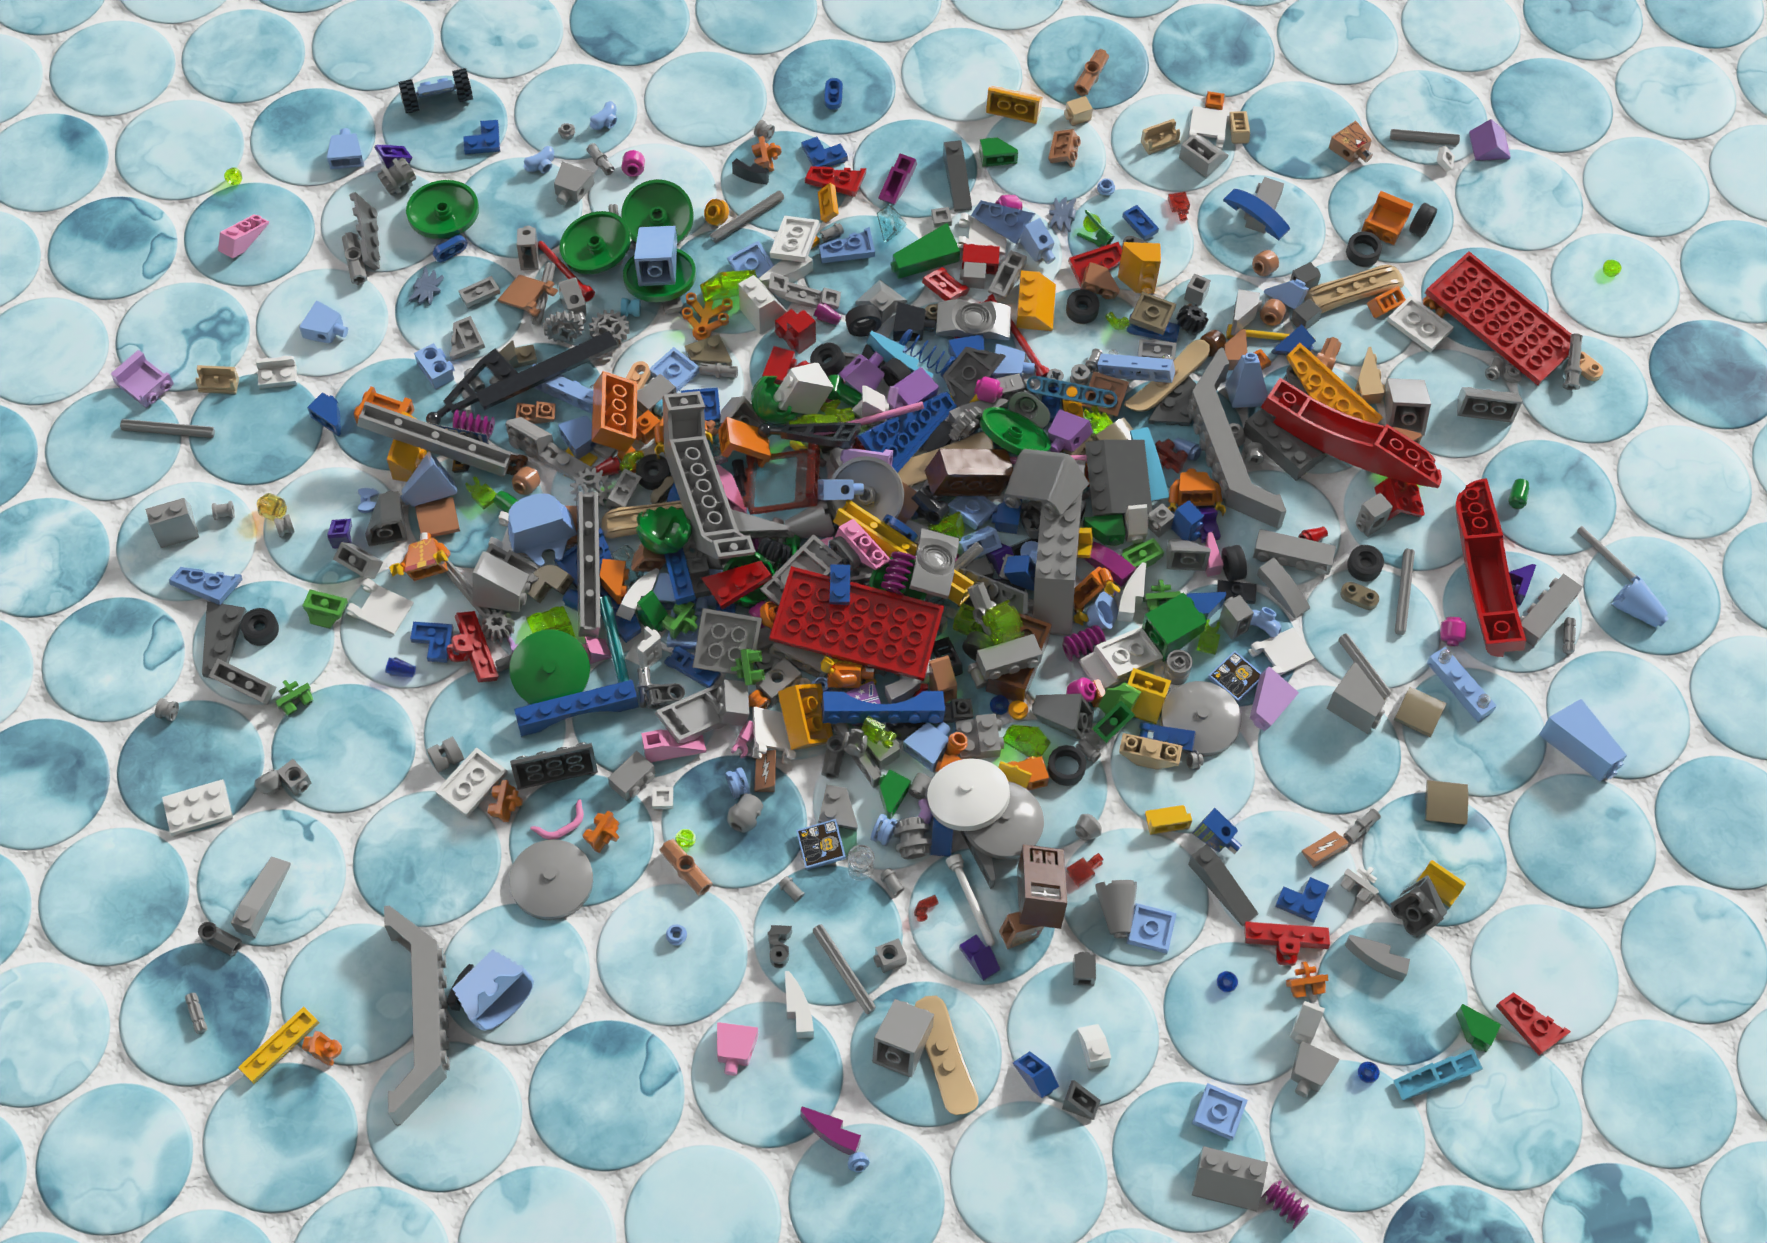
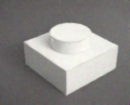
M1446 146L1440 147L1437 156L1438 164L1446 172L1452 170L1455 156Z
M653 787L652 809H673V787Z

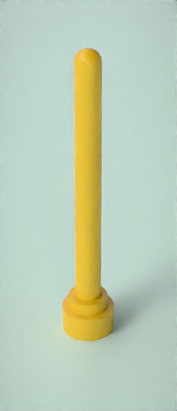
M1232 324L1227 326L1226 339H1231L1235 336L1231 335ZM1246 330V337L1283 341L1290 335Z

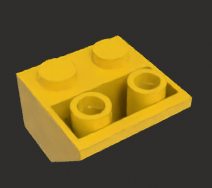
M1133 668L1127 684L1141 691L1132 710L1135 714L1134 717L1156 725L1171 681Z

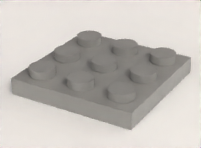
M702 608L692 667L737 675V671H731V667H736L735 659L741 658L742 660V649L757 650L762 618Z

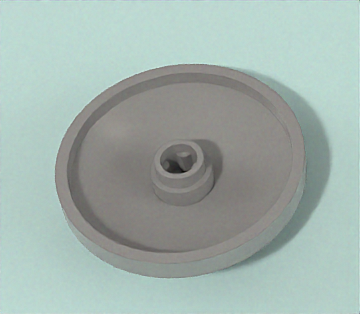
M870 456L856 457L842 464L831 478L851 479L854 483H863L864 494L854 495V499L850 501L882 522L886 514L895 518L898 517L904 502V488L896 470L885 461ZM842 486L841 493H844L845 487ZM827 500L834 519L837 510L842 508L847 500Z
M1194 681L1178 686L1167 696L1161 711V725L1195 731L1193 751L1197 750L1203 757L1225 751L1234 743L1241 727V712L1232 695L1222 687L1209 682Z
M1009 781L1010 800L1003 815L985 828L964 831L969 842L981 853L992 858L1005 860L1020 857L1023 844L1035 846L1041 837L1044 827V816L1037 799L1024 787Z
M562 840L540 841L526 848L514 861L509 876L510 890L516 904L528 915L542 920L565 918L579 910L589 898L593 887L592 867L587 856L577 846Z

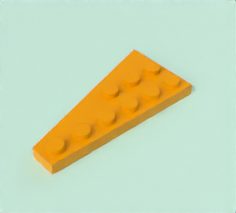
M1301 343L1287 355V360L1310 397L1333 409L1364 421L1378 424L1383 417Z

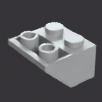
M1192 135L1181 145L1179 159L1204 177H1207L1229 155L1204 137Z
M522 417L510 419L506 422L511 446L515 449L523 450L531 458L535 457L540 460L538 456L541 452H545L549 442L553 443L552 434Z

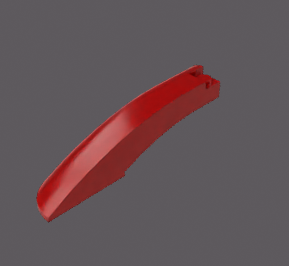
M1279 378L1261 406L1266 412L1276 417L1273 423L1307 444L1341 461L1407 483L1432 488H1439L1441 484V470L1437 469L1435 465L1436 460L1424 447L1388 424L1383 426L1333 409L1305 394L1282 378Z
M1487 478L1479 479L1469 483L1461 493L1459 492L1455 509L1469 586L1485 648L1492 656L1504 657V652L1524 650L1526 638L1511 585L1503 532Z

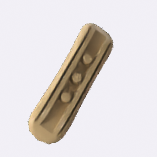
M1389 264L1381 265L1354 275L1319 284L1307 292L1304 300H1312L1322 309L1321 313L1363 298L1385 293L1397 286L1401 289L1404 286V279L1396 267Z
M1204 340L1191 342L1173 361L1175 375L1172 383L1151 381L1126 400L1124 405L1131 410L1139 412L1148 411L1157 406L1181 382L1204 363L1210 352L1209 344Z
M979 432L939 449H993V441L984 432ZM939 449L911 457L898 472L902 482L911 487L926 481L927 477L924 470Z
M681 501L619 507L609 510L602 518L601 529L603 535L606 538L613 539L637 534V516L640 512L643 511V516L648 508L654 511L658 507L668 509L670 506H674L676 509H683Z
M925 996L915 1003V1007L926 1009L934 1014L933 1028L925 1048L944 1106L951 1114H967L976 1109L979 1103L978 1095L963 1060L946 1004L938 996Z

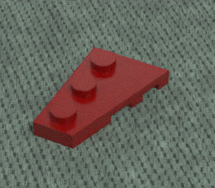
M811 166L805 177V183L820 188L831 183L835 185L836 192L856 197L866 175L867 168H860V171L851 170V168L834 170L832 167Z
M1115 242L1070 257L1068 262L1079 286L1081 287L1085 269L1090 262L1106 267L1111 271L1120 264L1122 248L1119 242Z
M762 561L701 579L723 610L773 578Z
M1514 992L1496 1005L1539 1056L1571 1032L1567 1028H1561L1555 1024L1554 1019L1551 1017H1545L1536 1011L1535 1006Z

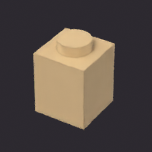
M1084 96L1066 102L1064 115L1071 125L1074 126L1090 121L1093 108L1087 97Z

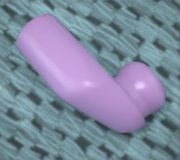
M890 386L887 403H889L891 410L903 407V403L897 400L899 388Z
M923 798L918 802L921 809L918 817L924 819L925 824H929L933 814L929 808L928 800Z

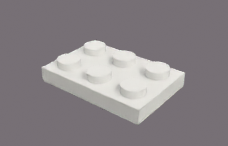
M784 216L771 248L770 258L806 263L820 226L819 220Z
M1412 296L1408 297L1387 319L1388 323L1430 353L1454 329V326Z
M1142 627L1098 644L1094 648V651L1115 680L1130 675L1133 668L1142 670L1163 659L1162 654Z
M476 747L435 792L437 796L465 817H468L490 794L492 787L498 785L508 772Z
M223 779L162 797L172 836L233 818Z

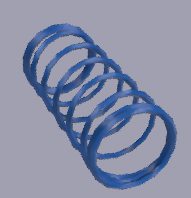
M911 329L904 333L899 344L906 346L913 333ZM918 335L915 342L906 351L903 350V353L911 349L910 356H912L913 348L920 335ZM927 340L922 349L912 357H916L918 354H920L919 363H923L928 359L927 368H932L934 365H936L935 373H941L940 375L943 378L944 373L948 370V368L952 365L956 358L952 356L947 361L943 369L937 372L938 364L945 353V351H943L939 359L932 366L929 367V361L937 347L936 345L933 348L932 352L927 356V358L920 362L922 352L928 343Z

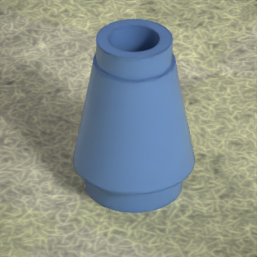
M1179 437L1173 442V448L1189 461H1196L1202 452V448L1197 443L1180 439Z

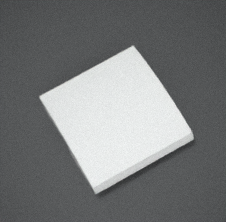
M1092 652L1078 661L1091 682L1099 679L1105 691L1108 688H1114L1118 683L1128 681L1130 675L1115 680L1096 652Z

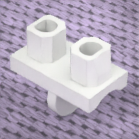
M1371 866L1367 871L1362 867L1358 868L1357 872L1363 876L1362 878L1349 868L1344 872L1345 877L1341 882V886L1350 892L1354 885L1358 884L1362 889L1356 897L1364 903H1367L1372 896L1376 897L1379 893L1377 888L1366 881L1368 879L1375 883L1377 880L1371 874L1374 870Z

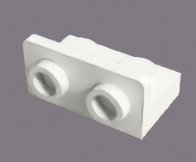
M293 356L256 360L258 386L260 389L297 385V366Z
M648 626L644 628L645 640L637 648L639 666L643 670L644 667L650 668L662 658L661 636L656 630H651Z

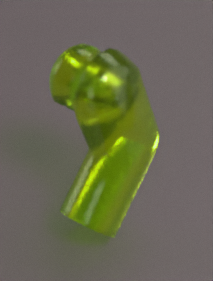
M1113 312L1105 315V318L1115 330H1124L1126 326L1130 325L1127 317L1117 319Z
M643 451L627 453L622 463H620V470L622 472L624 468L629 471L632 470L636 461L644 457Z

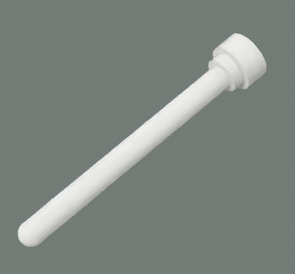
M961 854L952 855L946 859V863L949 869L956 873L987 945L992 947L995 941L963 871V858Z

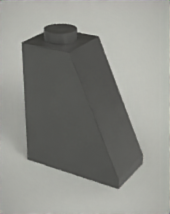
M388 491L379 494L365 533L368 546L407 540L403 506L399 491Z
M1082 694L1036 695L1035 703L1032 704V712L1039 722L1077 739H1082L1085 736L1084 733L1091 731L1094 712Z

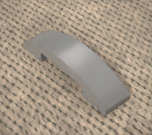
M774 273L770 274L768 290L782 299L811 308H817L819 303H826L832 309L839 308L841 296L839 291L825 287L820 291L788 282L789 277Z

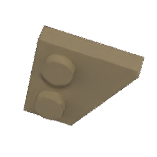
M719 334L685 345L688 358L695 364L726 363V366H732V360Z

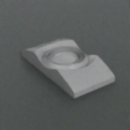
M956 299L938 302L936 335L970 337L983 334L985 339L1010 340L1011 307L992 301L970 303Z
M921 528L909 589L948 599L954 576L959 538Z
M813 534L760 591L779 606L791 566L830 576V564L840 565L842 558Z
M719 683L656 710V716L677 743L694 741L705 732L712 729H720L727 725L721 723L720 715L717 713L718 704L720 703V700L717 699V689L721 687Z

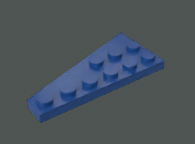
M942 392L924 401V409L893 417L857 435V438L868 451L883 453L885 450H893L892 467L898 473L940 423L949 416V411L957 406L948 392Z
M599 528L600 575L602 559L614 560L601 528ZM576 544L564 553L562 560L558 561L555 559L554 562L559 568L574 578L572 583L578 589ZM600 582V597H610L619 636L627 643L642 632L636 614L634 612L631 621L617 616L616 613L621 604H617L601 586Z

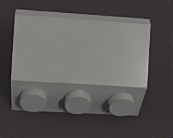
M1462 387L1458 395L1457 416L1513 423L1522 404V398L1518 394Z
M1203 1146L1199 1154L1192 1196L1257 1212L1265 1183L1268 1162Z

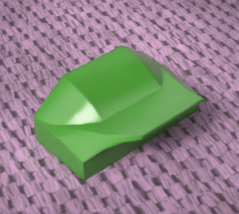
M1152 538L1146 542L1133 544L1123 549V554H1121L1124 559L1137 569L1141 563H1146V568L1155 564L1164 556V551L1155 538Z
M309 589L302 606L308 614L310 624L330 629L335 621L341 618L348 601L347 598Z
M1124 682L1118 687L1108 688L1098 707L1106 715L1122 701L1132 711L1141 691Z

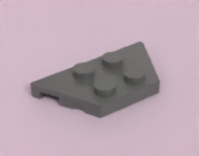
M971 347L964 348L943 375L957 408L970 403L976 395L974 392L978 379L981 380L985 376L991 377L1006 358L1004 354L977 350Z
M1190 376L1158 404L1149 419V424L1161 422L1166 423V425L1190 426L1193 418H1189L1187 408L1190 406L1189 399H1191L1192 391L1197 385Z

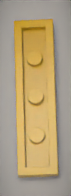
M303 1006L238 1067L239 1070L255 1084L319 1024V1021Z

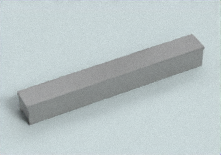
M366 401L359 415L358 427L502 477L505 476L510 463L511 452Z
M579 491L576 500L578 637L589 636L598 638L600 631L598 492H594V495H589Z

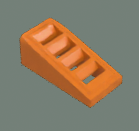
M1399 286L1370 300L1367 302V306L1373 317L1377 318L1397 308L1406 299Z

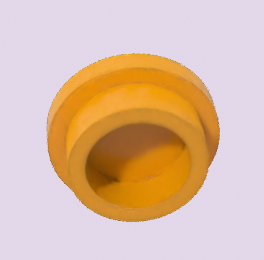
M1020 700L1013 701L1008 708L1009 715L1015 720L1025 718L1028 714L1027 704Z

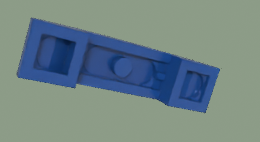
M1234 188L1223 199V202L1236 211L1240 208L1265 225V231L1278 241L1290 230L1286 221L1272 207L1246 191Z

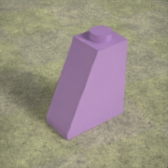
M1270 666L1260 674L1250 714V719L1254 725L1264 731L1276 721L1299 694L1295 688Z

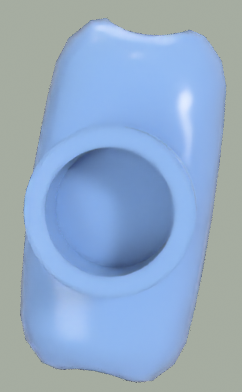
M612 101L606 102L604 108L599 113L590 117V127L595 130H600L605 126L611 129L618 119L615 116L617 111L616 105Z
M546 146L538 154L526 157L524 159V169L528 172L538 170L541 173L548 172L553 165L551 163L554 159L553 148Z
M1263 607L1261 611L1252 610L1254 614L1250 625L1263 629L1270 637L1278 636L1281 632L1280 622L1274 619L1276 613L1267 607Z

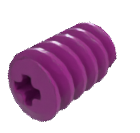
M455 410L453 428L487 434L488 439L493 433L495 426L494 417L489 422L486 415L483 420H481L480 414L474 419L473 413L466 417V411H463L462 415L459 416V410Z
M892 552L891 558L893 559L888 562L891 567L886 568L888 574L883 576L885 581L881 583V587L888 592L904 595L899 590L906 589L902 582H908L909 579L904 575L911 574L907 567L914 566L909 561L916 560V557L905 552Z
M1093 625L1084 631L1080 630L1077 634H1071L1070 637H1064L1062 647L1066 657L1071 662L1073 654L1078 659L1080 658V651L1084 656L1087 655L1086 649L1092 653L1094 652L1093 646L1096 647V645L1106 642L1101 628Z
M1280 1179L1274 1182L1260 1199L1267 1196L1266 1204L1269 1205L1274 1202L1273 1211L1281 1208L1279 1216L1288 1215L1286 1222L1295 1221L1293 1229H1295L1309 1214L1307 1212L1309 1205L1306 1204L1301 1207L1303 1199L1294 1200L1295 1192L1287 1194L1288 1185L1280 1188L1282 1183Z

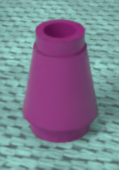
M819 303L813 315L817 317V320L837 326L842 318L839 313L826 303Z

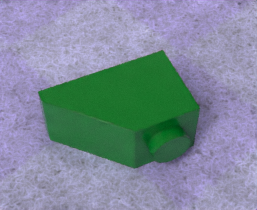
M998 137L980 139L979 153L982 167L1017 164L1018 149Z
M1122 514L1084 517L1082 527L1091 528L1092 537L1103 545L1118 546L1124 543L1125 528Z
M651 590L637 602L638 621L645 627L648 626L651 630L663 632L666 628L663 627L662 622L668 613Z
M1120 701L1092 729L1108 743L1135 714Z
M889 769L886 775L883 774L878 785L880 786L879 795L888 819H891L906 797L911 780Z
M1462 1004L1456 1016L1466 1042L1470 1043L1478 1051L1487 1052L1502 1024Z

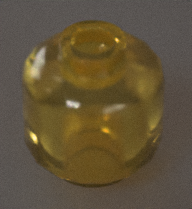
M267 493L257 501V511L262 517L274 521L275 518L281 519L286 514L287 506L285 500L281 497Z

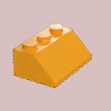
M990 86L988 88L986 113L1037 124L1043 97Z
M1123 242L1118 278L1135 293H1155L1161 263L1160 243Z
M1021 270L1017 328L1053 331L1056 284L1040 272Z
M402 411L401 413L403 415L415 418L406 412ZM393 439L387 456L392 479L407 482L425 457L426 450Z
M821 684L794 685L778 691L791 750L827 744L828 739L833 736L831 724L823 723L821 702L823 689Z

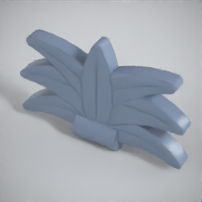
M1064 197L1060 203L1055 198V210L1049 211V214L1053 216L1050 228L1057 224L1059 231H1062L1064 224L1068 232H1071L1070 223L1075 220L1076 210L1073 209L1076 198H1073L1068 204L1067 197Z
M424 267L421 278H417L413 286L415 291L409 298V302L420 297L418 304H422L428 299V304L431 305L433 293H441L438 286L444 279L443 275L436 279V272L433 270L428 277L427 268Z

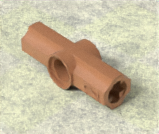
M1096 50L1090 61L1085 64L1084 71L1074 86L1077 94L1081 96L1088 95L1094 83L1098 81L1099 75L1109 59V55L1105 50Z
M1334 337L1326 339L1321 352L1317 355V358L1331 371L1342 344Z
M674 839L666 841L659 851L674 867L678 876L684 879L698 896L709 891L713 884L695 864L694 859L687 855ZM683 865H690V866H691V867H690L689 869H687V870L681 869V867H682Z

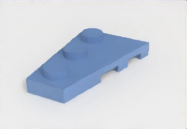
M980 200L971 214L972 217L1016 245L1021 238L1024 226L1030 223L1036 215L1033 212Z
M870 227L865 228L864 232L859 234L851 233L848 238L842 240L835 239L819 245L821 263L875 257Z
M180 567L169 579V583L176 588L221 605L242 581V575L234 574V576L224 575V572L212 574L205 573L201 569Z

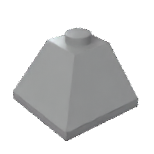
M879 280L857 299L855 304L858 306L873 305L877 307L883 324L896 312L897 302L906 303L907 300L883 281Z
M745 396L732 397L721 410V424L726 417L756 427L766 423L756 415L752 405Z
M1169 540L1166 549L1167 569L1205 571L1211 549L1188 540Z

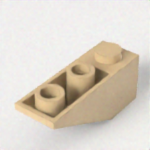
M1368 347L1355 392L1368 404L1381 403L1386 389L1385 385L1381 383V371L1377 369L1376 354H1373L1371 347Z

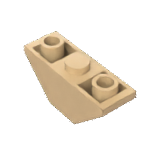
M1123 733L1119 753L1138 766L1162 769L1179 766L1183 746Z

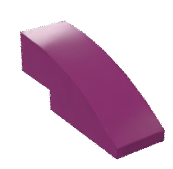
M899 154L894 167H891L878 199L893 205L897 203L917 166L915 158Z
M1094 541L1090 558H1084L1095 569L1099 566L1108 569L1113 580L1120 587L1130 579L1136 570V567L1122 556Z
M803 1106L801 1107V1118L818 1137L845 1154L851 1156L857 1153L861 1142V1135L842 1129L843 1120Z

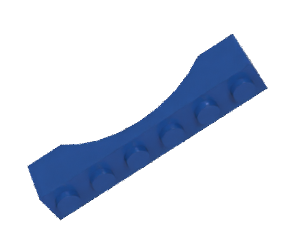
M628 680L515 708L514 711L522 737L541 732L557 722L577 715L603 711L622 712L638 708L639 706L633 680Z
M923 691L907 701L894 704L864 702L851 697L845 692H823L822 694L823 723L943 722L945 714L943 691Z

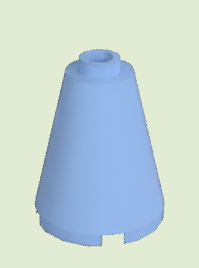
M1638 575L1631 579L1632 584H1626L1613 599L1614 602L1611 603L1615 608L1653 627L1658 625L1661 627L1668 620V617H1666L1668 612Z

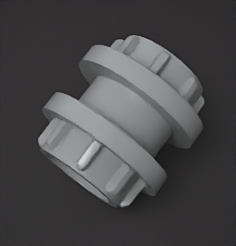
M395 158L392 160L395 164L389 169L385 165L382 166V171L377 175L389 194L395 192L397 194L402 193L400 190L401 186L407 183L411 187L413 186L412 182L416 180V175L406 159L397 160Z
M910 817L899 820L896 823V829L893 830L894 837L900 838L901 843L896 845V851L900 852L902 858L915 859L928 855L932 842L931 839H925L924 833L929 831V825L924 823V819L921 817Z

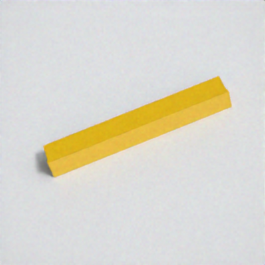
M847 500L846 504L837 510L836 517L833 520L835 524L841 526L854 519L888 557H891L892 552H905L913 556L916 555L917 544L852 501ZM954 569L948 599L961 606L970 596L967 589L974 585V582Z

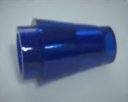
M389 657L385 673H389V676L413 678L416 672V666L397 657Z

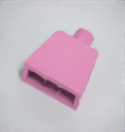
M717 1023L718 1062L726 1063L725 1074L735 1076L737 1075L739 1065H749L758 1039V1027Z

